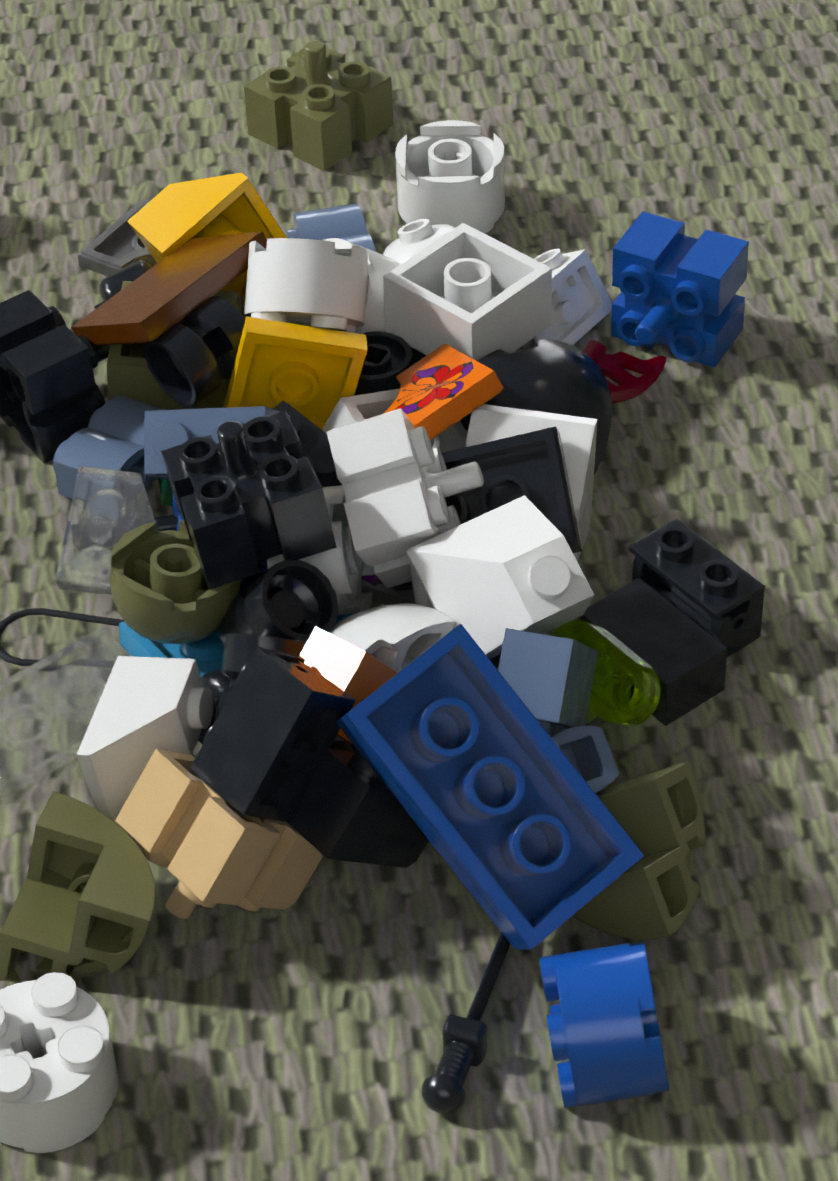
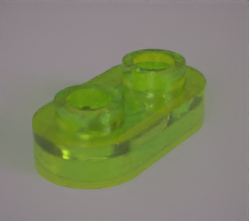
M572 620L556 629L552 636L574 639L598 651L589 709L607 722L625 726H636L650 718L659 703L660 682L655 670L647 662L600 625L581 620ZM634 684L633 697L631 701H629V690L631 686Z

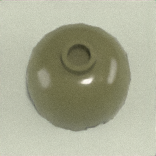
M179 520V531L165 530L158 532V522L143 524L125 533L112 548L110 588L113 602L127 626L142 637L164 644H185L200 641L219 631V625L228 611L232 600L240 592L241 579L209 589L197 559L193 542L189 539L183 521Z

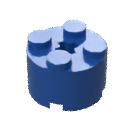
M625 943L540 957L546 1001L560 1000V1004L550 1005L547 1023L554 1061L569 1059L568 1062L557 1063L564 1108L655 1095L658 1092L670 1091L645 943Z

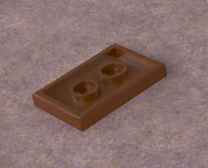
M263 231L191 238L73 325L71 328L76 336L84 335L92 346L153 342L248 269L249 243L257 241L266 249L267 239Z

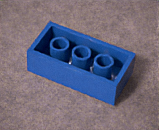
M462 624L446 634L336 721L515 950L533 949L644 857L643 853Z

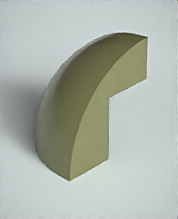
M690 761L639 776L595 793L643 853L644 857L577 911L573 917L605 933L632 939L669 937L686 921L694 907L700 890V885L692 880L689 873L690 854L692 850L705 843L701 799Z
M53 791L36 823L27 879L0 931V981L22 982L13 967H15V959L18 953L29 952L44 957L35 970L49 973H64L72 977L77 986L80 979L87 974L97 972L106 967L112 974L119 970L132 958L146 935L154 909L155 884L145 855L130 835L116 822L90 805L70 796Z

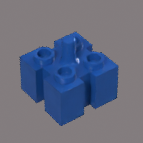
M642 211L613 247L612 286L620 288L621 293L612 303L611 336L620 338L632 346L643 345L653 348L656 343L669 346L673 355L684 362H699L716 367L743 330L745 297L736 295V292L747 278L749 241L707 229L697 239L684 235L685 223Z

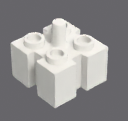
M400 408L326 431L337 478L343 486L346 498L344 507L355 552L368 567L373 566L375 575L387 588L412 581L410 562L405 554L407 549L461 525L456 509L453 505L447 507L445 498L481 487L484 484L481 469L475 461L447 470L439 447L432 448L425 427L414 428L411 421Z

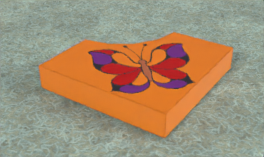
M444 343L396 376L401 385L398 397L384 413L401 408L414 428L424 426L429 439L432 440L499 394L503 386L494 370Z

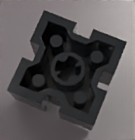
M29 289L0 303V417L9 427L14 426L18 430L21 440L45 464L54 459L55 452L62 442L68 440L77 431L88 428L93 413L105 404L104 397L95 383L93 369L98 366L99 362L108 358L110 345L92 346L84 335L76 336L66 326L57 308L54 306L47 307Z
M286 410L270 416L254 418L245 424L237 421L225 422L217 430L219 439L217 444L212 436L208 435L192 438L181 445L161 451L177 509L189 539L193 542L197 559L209 589L261 573L258 562L282 554L284 560H300L336 548L323 488L308 456L304 457L300 439Z

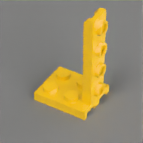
M245 275L242 285V309L245 323L223 408L266 406L272 409L284 400L322 430L339 399L354 396L368 351L366 335L245 317L247 275Z

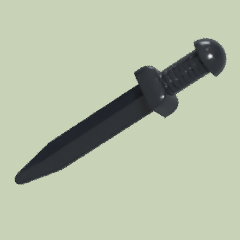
M502 932L498 936L466 1018L450 1014L443 1025V1055L435 1075L426 1078L422 1085L423 1100L429 1109L436 1113L450 1114L457 1111L463 1105L466 1093L462 1086L470 1066H479L485 1058L487 1052V1027L480 1020L510 946V942Z

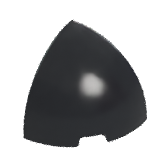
M535 339L533 348L515 353H507L498 349L478 360L481 364L495 371L503 386L499 394L484 404L598 419L595 475L604 455L610 434L612 402L607 380L600 367L591 357L577 347L565 342Z

